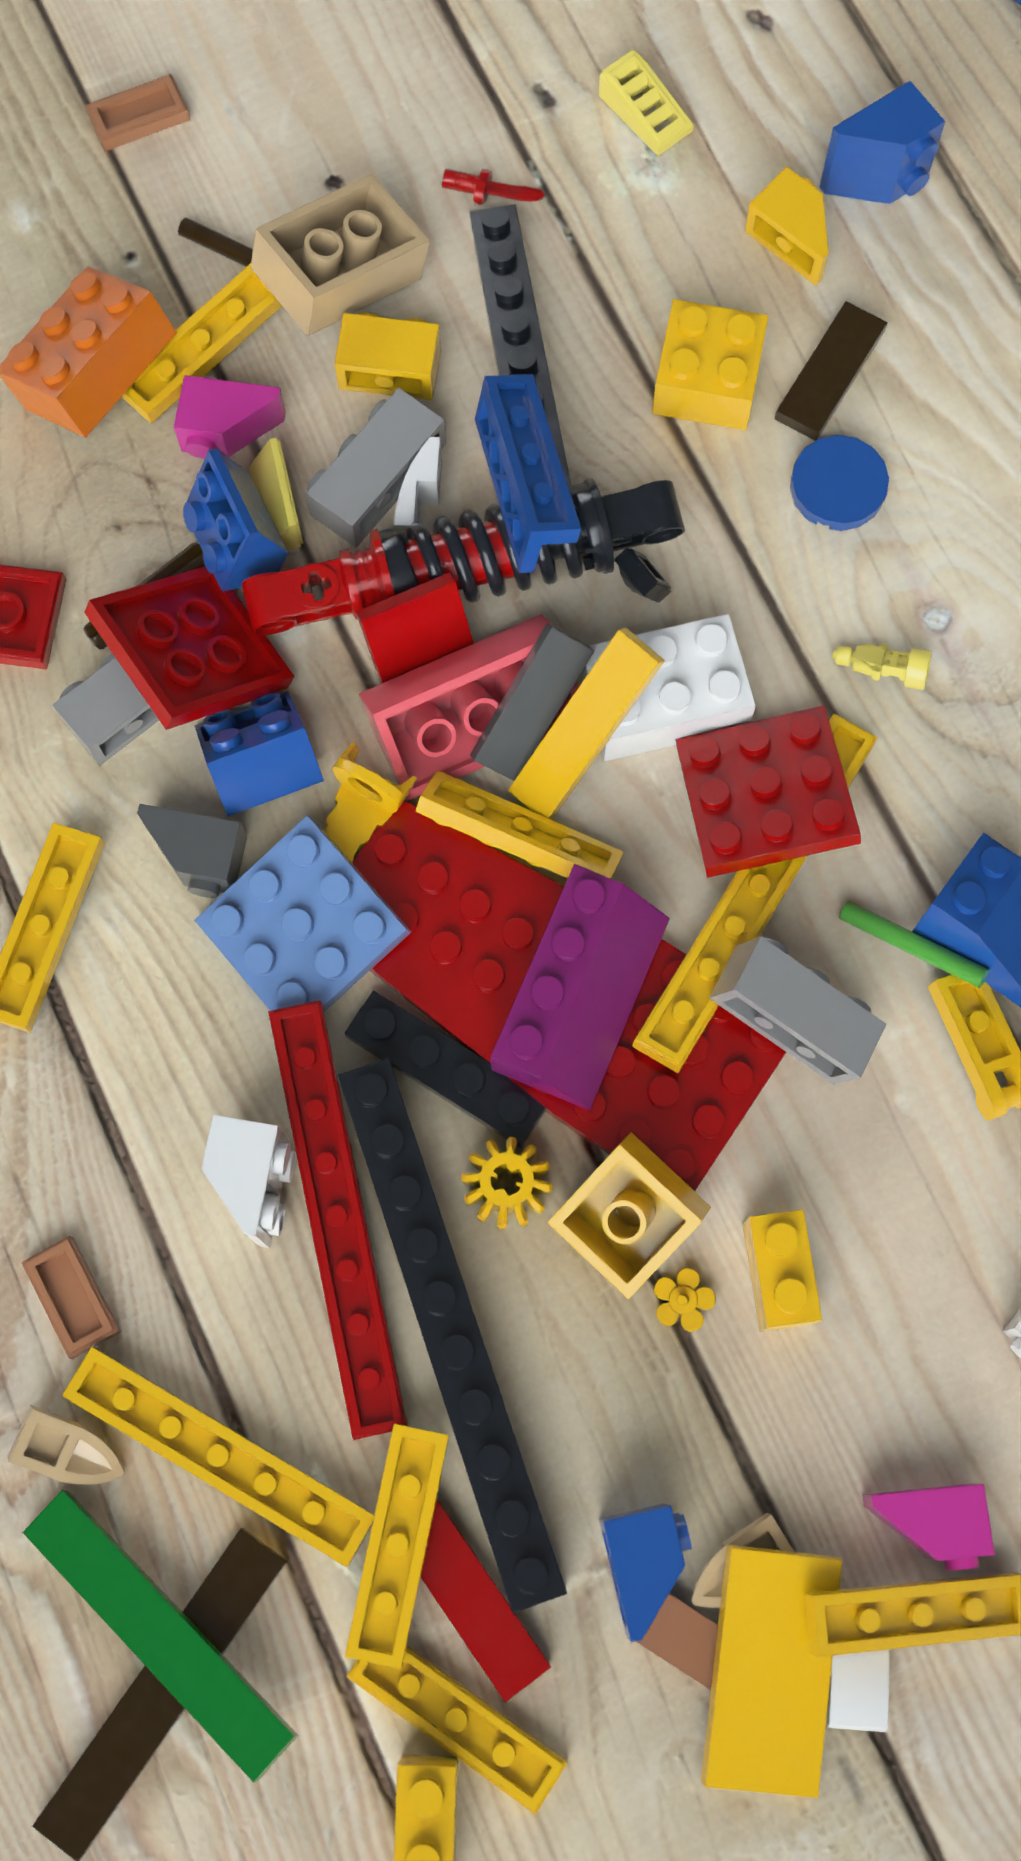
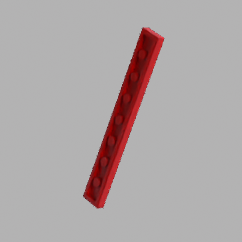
M321 1000L271 1010L268 1013L352 1438L357 1440L392 1432L394 1424L408 1425Z

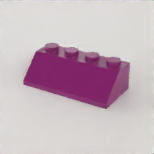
M574 864L490 1057L491 1070L590 1111L670 918L625 884Z

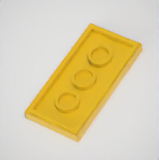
M727 1544L701 1782L705 1787L818 1798L833 1656L817 1657L810 1654L805 1593L840 1590L843 1561L840 1558Z

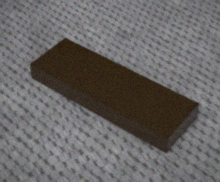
M845 301L777 409L775 420L815 441L818 440L884 334L888 322Z

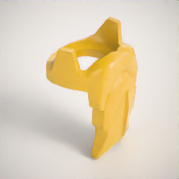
M354 742L349 745L332 767L333 773L341 786L335 797L337 805L326 818L327 827L324 830L352 864L361 848L369 842L377 827L383 826L393 813L398 811L417 780V777L413 775L402 785H396L388 779H383L379 774L354 763L359 752V748Z

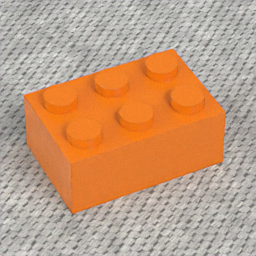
M87 266L82 273L72 280L69 288L53 306L41 315L37 324L21 342L9 351L8 356L0 364V377L25 410L86 438L177 332L151 291Z

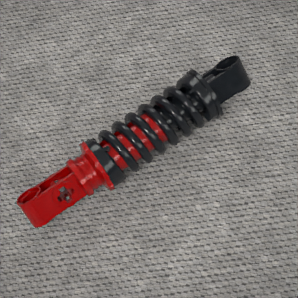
M593 478L584 480L581 484L573 485L574 507L581 526L577 543L542 545L537 564H539L543 581L548 585L554 584L557 581L555 560L565 558L569 576L574 579L580 578L583 574L580 554L582 553L588 555L583 557L585 571L594 569L596 572L608 574L614 571V551L644 544L663 543L679 537L685 532V527L673 482L669 480L654 481L635 489L601 496ZM491 504L485 511L484 522L481 521L476 512L466 510L460 515L459 528L456 529L450 518L440 516L433 524V534L431 535L426 527L419 522L412 523L407 532L406 529L395 531L391 528L380 531L378 529L371 530L369 548L363 551L358 550L352 553L349 549L340 550L339 558L313 563L281 572L258 574L244 580L241 585L253 634L262 636L281 633L293 627L325 621L347 614H353L355 620H358L357 611L449 572L456 581L458 590H463L466 600L470 603L477 602L480 599L479 585L489 583L492 594L499 597L503 596L506 592V579L515 577L517 587L525 591L531 588L530 572L519 573L500 505ZM322 585L324 598L314 600L312 587Z

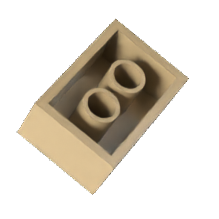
M369 174L255 229L251 269L303 332L309 336L341 320L343 313L353 314L420 280L430 240L375 176Z

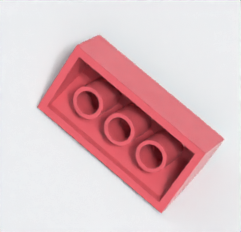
M542 614L359 693L374 734L398 784L402 785L413 775L417 777L414 786L405 798L407 801L423 793L437 770L459 779L485 767L474 761L470 754L546 624L549 623L554 626ZM577 681L571 689L570 693L568 694L567 698L565 699L564 703L562 704L561 708L559 709L558 713L556 714L555 718L553 719L552 723L550 724L542 740L544 739L550 728L553 726L559 715L562 713L568 702L571 700V698L579 688Z

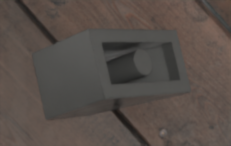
M139 804L138 816L182 884L188 887L187 890L190 893L206 898H217L219 893H224L237 881L247 841V836L241 822Z

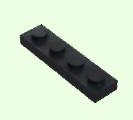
M374 990L344 1033L347 1039L377 1058L383 1060L389 1057L393 1068L505 1139L515 1137L517 1146L521 1149L546 1111V1107L507 1076L492 1071L489 1062Z

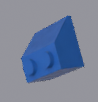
M908 81L833 127L819 188L824 194L885 204H891L904 195L912 196L927 184L930 178L929 172L934 156L939 149V140L945 120L911 81Z
M664 1503L599 1519L624 1630L630 1642L643 1640L685 1567L682 1551L692 1549L684 1514H673L671 1505Z

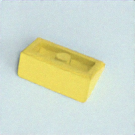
M277 437L268 440L251 463L249 474L286 549L290 550L302 547L303 539L280 440L277 441Z

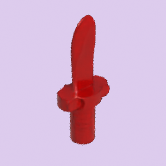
M445 169L443 174L442 188L474 194L473 202L478 205L486 201L488 194L524 202L539 201L544 198V192L538 188L492 181V171L482 169L480 175L458 172L451 169Z

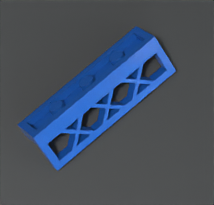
M533 374L484 376L475 415V423L519 573L534 572L542 545L577 543L581 526Z

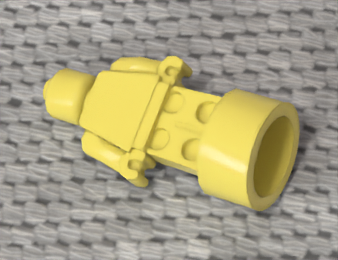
M871 643L858 645L855 651H853L852 647L840 645L837 647V650H833L832 659H835L836 665L850 666L852 663L853 671L870 675L874 680H880L881 675L900 677V681H905L904 687L925 690L932 651L911 648L910 653L888 650V644L885 643L878 646Z

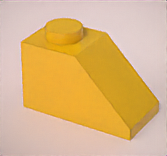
M786 166L750 202L745 232L817 286L823 279L829 254L823 193L816 188L811 180L799 176Z

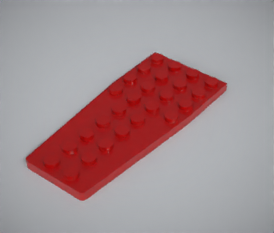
M403 801L398 811L394 812L383 826L377 827L369 842L363 846L353 860V865L411 930V933L379 961L370 972L469 1051L491 1064L490 1057L564 886L461 831L449 826L440 825L433 821V819L415 812L416 806ZM661 939L590 1111L512 1078L509 1079L546 1107V1112L609 1155L632 1132L689 1187L696 1191L785 1056L786 1051L721 1006H718L679 1073L632 1047L634 1040L687 955Z

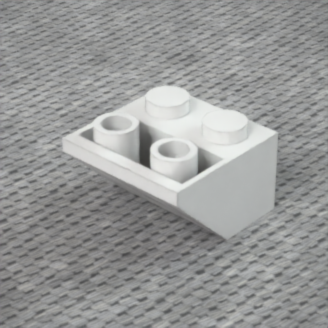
M213 1115L201 1169L244 1234L258 1246L270 1248L272 1235L280 1236L283 1229L286 1204L280 1203V1194L283 1182L291 1183L296 1165V1151L290 1150V1141L277 1125Z

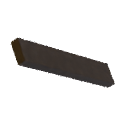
M241 1528L187 1604L183 1613L224 1654L288 1561L246 1529ZM146 1666L140 1671L32 1826L75 1861H80L185 1711V1708Z

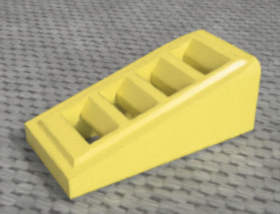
M634 49L604 69L600 74L599 97L657 156H660L693 132V123L651 67ZM640 92L643 94V96L638 98L636 101H633L631 99ZM655 106L657 108V110L652 112L647 117L643 115L652 107ZM668 119L671 124L657 133L654 128Z

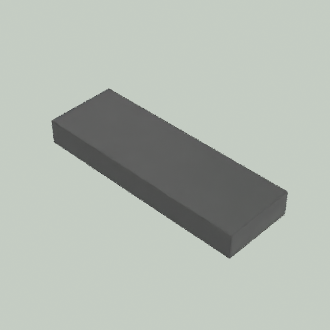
M547 623L470 754L472 759L515 781L533 755L594 650L589 645Z

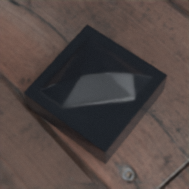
M626 548L614 559L619 565L620 575L625 585L634 593L660 603L672 592L670 585L644 554L632 548Z

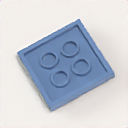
M308 815L194 920L270 1011L321 1000L325 1012L411 933V930L332 839Z

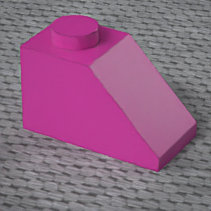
M184 375L173 426L181 451L205 459L208 450L218 448L228 457L240 451L284 422L286 410L281 388Z
M962 1484L862 1495L865 1508L926 1558L937 1561L944 1560L945 1570L978 1568V1557L995 1555L984 1484Z

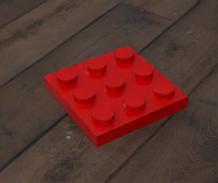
M206 566L90 599L84 612L166 730L253 701L267 693L288 689L295 677L265 635L253 634L248 611L234 591H222L214 574L210 573Z
M825 705L675 739L707 878L861 844V832Z

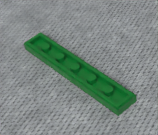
M61 1490L22 1532L253 1783L260 1780L298 1737V1734L69 1491Z

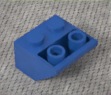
M218 448L208 450L187 502L184 504L183 517L186 527L190 532H194L203 551V560L207 570L214 574L221 590L227 591L242 588V582L252 576L268 572H279L288 555V551L249 472Z
M288 691L282 694L276 692L267 693L253 700L249 706L233 712L231 710H224L209 715L203 720V723L194 725L206 764L227 817L324 781L306 729Z

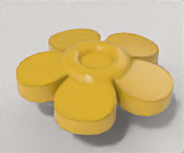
M689 1268L679 1271L677 1275L678 1286L671 1278H660L655 1284L654 1293L659 1299L669 1302L663 1303L657 1308V1319L665 1326H672L676 1324L681 1315L680 1322L684 1330L688 1332L699 1330L704 1324V1317L696 1308L701 1310L712 1309L716 1303L714 1290L709 1287H701L695 1291L700 1284V1275L697 1271Z

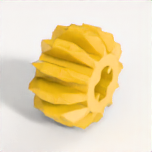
M508 1137L506 1153H499L497 1144L491 1139L486 1142L487 1153L490 1156L489 1160L474 1152L469 1156V1162L481 1173H462L461 1181L463 1184L479 1187L468 1192L464 1196V1201L467 1206L485 1201L477 1214V1219L482 1223L487 1221L495 1210L499 1212L497 1217V1227L499 1230H506L509 1213H515L517 1223L520 1227H525L529 1223L528 1216L524 1210L525 1206H528L538 1214H542L545 1211V1204L533 1194L546 1195L552 1193V1183L536 1179L545 1175L550 1170V1165L548 1161H540L529 1165L537 1152V1148L533 1144L528 1145L519 1156L516 1154L517 1140L515 1137ZM505 1171L510 1178L519 1176L522 1180V1183L516 1182V1193L509 1196L504 1189L494 1190L492 1187V1183L499 1184L498 1174Z

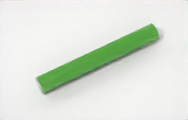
M847 901L840 912V920L978 988L982 987L989 974V969L851 901Z

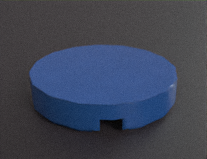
M835 435L820 438L803 449L793 466L790 491L794 505L805 519L816 525L817 522L827 525L830 530L844 531L859 528L876 516L887 496L889 475L885 461L872 446L854 437Z

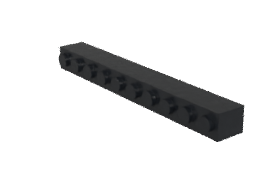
M388 1057L338 1074L512 1613L566 1595L567 1591L390 1059Z

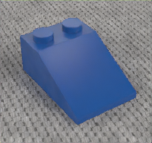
M983 832L912 932L989 969L985 982L1021 1008V857Z

